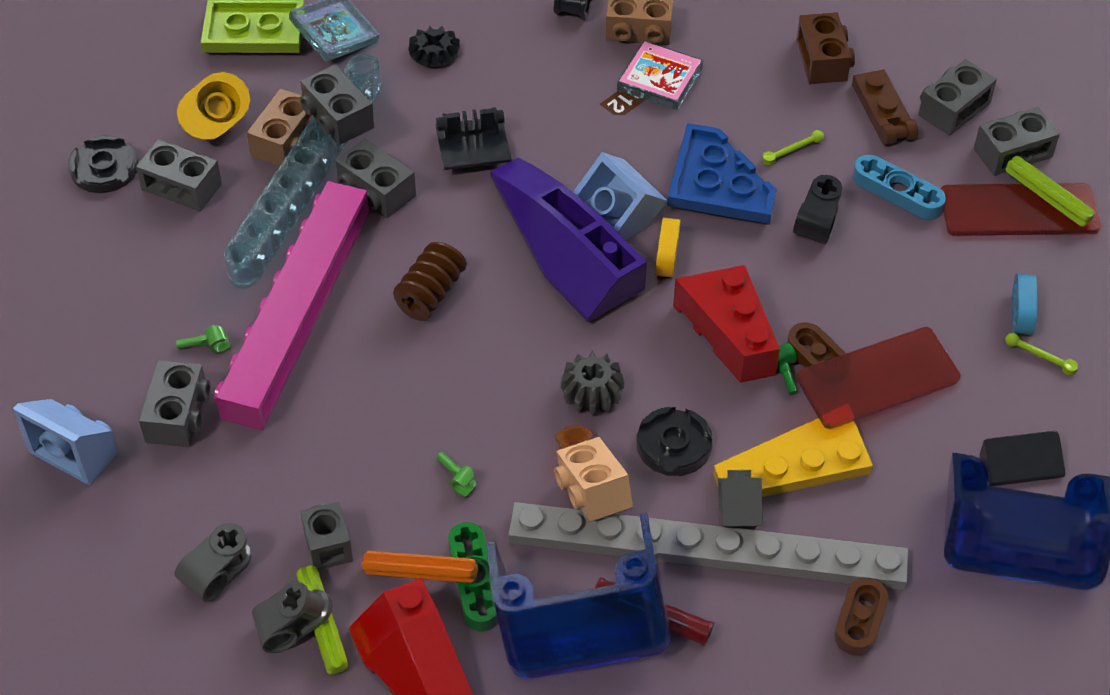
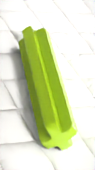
M1015 156L1007 163L1005 170L1009 175L1080 227H1085L1092 221L1095 211L1026 160L1020 156Z
M309 565L297 570V580L307 585L309 590L325 591L316 566ZM331 612L328 620L316 627L314 633L326 671L330 675H335L348 669V660Z

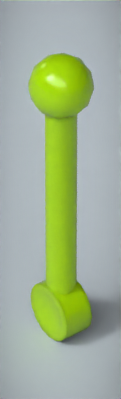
M815 130L810 137L779 151H767L763 153L762 162L767 166L775 164L776 159L813 142L821 143L824 140V133L820 130Z
M1009 333L1005 337V342L1008 346H1018L1062 367V371L1066 375H1074L1078 369L1076 361L1072 359L1064 361L1020 340L1016 333Z

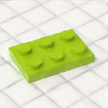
M208 0L201 38L202 53H300L302 32L291 19L304 15V0Z

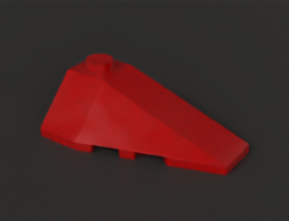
M422 577L383 592L348 628L364 666L372 674L376 673L389 687V691L393 695H473L439 612Z

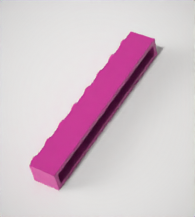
M327 181L322 193H318L315 196L312 212L308 219L305 218L302 221L299 237L295 245L291 244L289 246L286 262L282 270H278L274 275L271 292L268 297H264L260 302L258 317L255 323L249 325L246 329L244 344L240 352L235 353L231 358L229 373L225 381L219 382L216 387L214 401L218 405L221 420L263 431L369 216L367 190Z

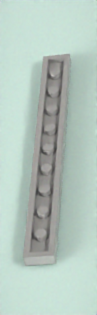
M514 502L509 529V544L852 584L860 578H872L879 581L887 589L904 591L907 584L908 548L621 514H611L589 522L584 513L579 509Z

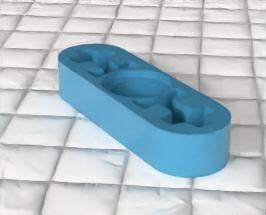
M863 155L856 160L853 180L858 186L922 219L933 220L941 216L946 196L940 188L878 156ZM893 183H901L904 184L908 189L905 191H896L893 188H891L890 185Z

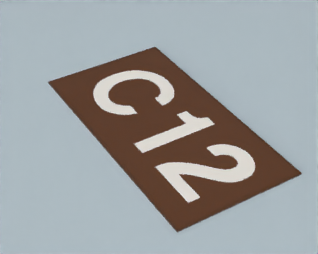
M627 84L600 103V105L613 115H626L655 93Z

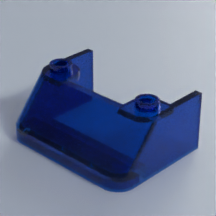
M648 513L639 514L645 549L629 552L618 560L615 567L617 584L536 600L531 582L522 575H507L495 542L487 543L493 602L506 659L515 675L530 679L658 655L669 646L671 631L658 554Z

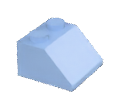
M603 152L573 191V193L603 217L625 240L646 229L667 202V199L628 162Z
M52 399L18 403L13 408L29 453L89 486L119 453L114 440L113 430L100 420L94 422L86 418L72 405L67 404L64 406Z

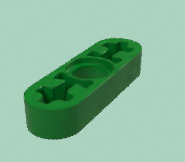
M462 522L455 525L449 532L451 557L474 559L478 569L486 575L481 582L475 584L456 582L465 623L469 628L479 632L489 631L500 620V603L483 530L477 524ZM463 538H469L472 543V556L466 557L465 547L462 543ZM482 595L487 615L479 616L478 611H476L475 597Z

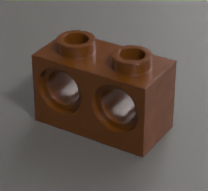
M838 12L800 15L796 40L808 83L820 84L848 81L849 70L855 65V54L853 48L848 47L847 27L841 24Z

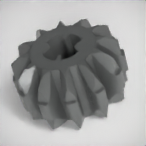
M592 350L587 358L577 353L574 362H566L560 388L564 392L566 404H574L577 413L587 408L593 416L596 409L600 408L608 413L611 404L619 403L622 389H624L623 374H621L619 362L610 363L608 354L598 358Z

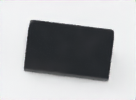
M1056 430L988 438L983 441L979 456L990 486L1062 478L1065 476L1061 441Z

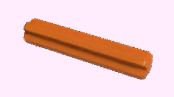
M367 551L364 553L362 569L367 575L416 579L422 577V579L472 583L476 580L478 565L471 558Z

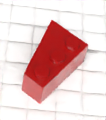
M745 265L675 279L673 307L679 313L683 312L693 323L694 331L699 336L703 335L713 346L715 355L740 383L776 376L780 348Z

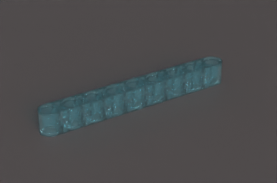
M359 54L349 61L343 73L373 103L381 90L379 62L371 54ZM314 116L225 248L224 258L229 281L236 287H250L259 281L347 144L345 142L339 145L331 135H325Z

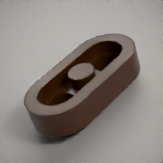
M803 322L794 325L790 329L787 343L793 346L797 355V361L816 380L824 384L833 385L842 382L846 378L850 364L848 355L820 327L812 323Z
M860 578L855 580L848 588L834 634L838 647L848 654H866L875 644L888 602L887 590L879 581L872 578ZM860 601H868L872 606L862 605ZM857 634L861 637V640H854L849 635Z

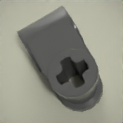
M234 523L218 526L201 544L180 560L174 572L175 577L204 602L214 600L242 570L247 568L252 556L250 548L246 544L245 531L241 526Z
M292 581L287 583L269 599L257 604L252 610V616L263 651L266 653L286 651L316 627L324 624L332 612L333 605L330 595L322 590L311 591L302 582Z

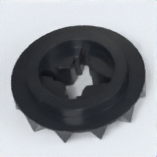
M429 25L427 31L417 29L416 36L410 37L409 55L415 62L423 66H444L454 61L459 55L460 39L456 38L454 31H445L443 26L438 29H432Z

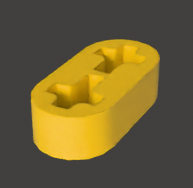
M663 217L655 276L673 278L681 219Z

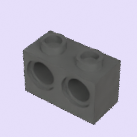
M964 59L954 68H948L942 78L934 84L930 83L923 89L920 95L921 105L918 115L950 136L991 103L997 79L967 59Z
M336 64L300 81L302 90L300 103L303 110L308 115L312 114L317 119L324 134L327 136L331 135L339 145L375 128L372 103Z
M1036 107L979 125L973 149L993 176L1006 172L1007 163L1015 156H1020L1030 164L1052 158L1060 133L1042 110Z
M366 138L336 160L338 184L367 190L369 209L372 211L376 210L386 218L390 217L416 196L414 171Z
M160 139L154 143L136 166L141 190L199 212L202 211L222 185L217 160L212 159L208 155H201L184 149L178 144H171Z
M157 360L139 419L145 443L190 447L194 433H199L201 429L202 403L208 402L210 397L211 384L210 380L205 379L202 364Z

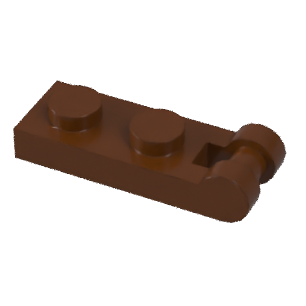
M884 69L853 75L852 86L883 145L893 144L896 142V139L904 138L908 141L918 138L917 123L914 119L910 118Z

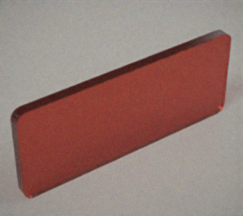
M1057 183L1095 211L1092 221L1085 227H1080L1023 184L943 185L941 188L946 196L943 209L947 232L952 236L1097 234L1101 223L1092 188L1087 183Z
M922 327L800 369L796 375V381L822 425L827 429H833L955 385L961 375L933 330L929 327Z

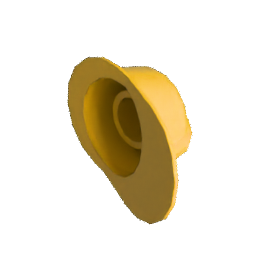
M226 72L213 73L204 78L180 100L176 112L178 122L183 130L194 138L201 140L216 139L233 127L248 111L251 100L249 89L243 80L234 74Z

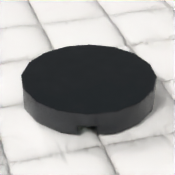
M103 135L92 137L84 141V146L79 149L76 147L71 152L68 160L69 172L73 182L79 188L92 193L116 191L126 186L137 173L136 166L138 161L135 148L132 145L126 144L125 140L118 136Z
M664 407L652 411L642 420L639 426L637 452L641 460L653 471L666 476H684L696 472L707 462L712 451V431L706 420L694 411L685 409L684 412L676 410V407Z

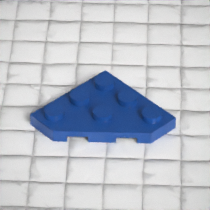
M687 123L668 194L667 206L770 224L777 189L769 181L764 182L756 173L754 164L741 150L736 151L728 143V136L721 129Z

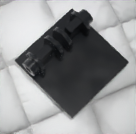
M496 107L479 110L480 119H477L475 109L472 110V120H467L466 111H462V121H460L459 112L442 113V117L436 118L435 127L444 170L512 162L503 124L505 123L503 110H497Z

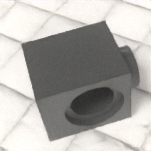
M727 470L728 478H718L719 525L763 526L762 478L751 477V470Z
M339 502L318 504L310 509L300 511L311 561L318 570L353 562L350 539ZM327 531L332 532V533L327 534V535H320V534L323 533V532H327Z

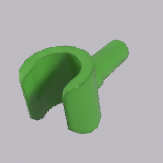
M218 325L210 326L204 335L176 340L178 349L209 345L210 351L215 354H221L230 349L228 337L225 335L224 329Z
M440 452L437 455V460L454 476L449 481L451 488L458 495L467 497L476 487V482L473 480V470L468 466L461 468L444 452Z

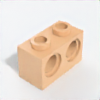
M600 437L556 451L559 466L554 468L557 483L561 490L567 489L574 509L580 508L589 522L633 507L628 473Z

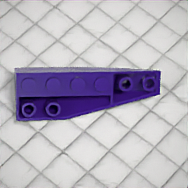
M519 157L490 172L497 190L544 277L588 323L645 290L647 261L603 217L562 183Z

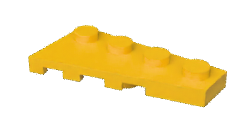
M846 405L714 465L713 475L718 486V478H728L727 470H751V477L762 478V497L870 475L873 464L850 409Z

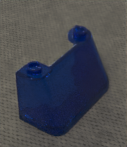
M952 452L948 475L944 530V558L950 566L962 571L1081 590H1090L1103 583L1110 563V476L1090 473L1077 475L1069 481L1064 497L989 486L987 485L988 468L983 460L973 455Z

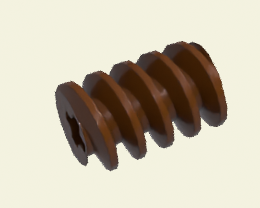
M438 241L429 243L424 248L423 253L417 257L416 262L410 266L409 271L402 277L401 282L394 288V300L398 307L412 319L419 321L429 319L430 312L437 309L438 302L445 298V292L451 290L453 282L457 281L460 273L465 271L467 267L465 257L456 248L447 243Z

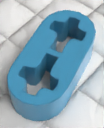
M1017 273L1012 288V332L1032 336L1037 320L1036 276Z

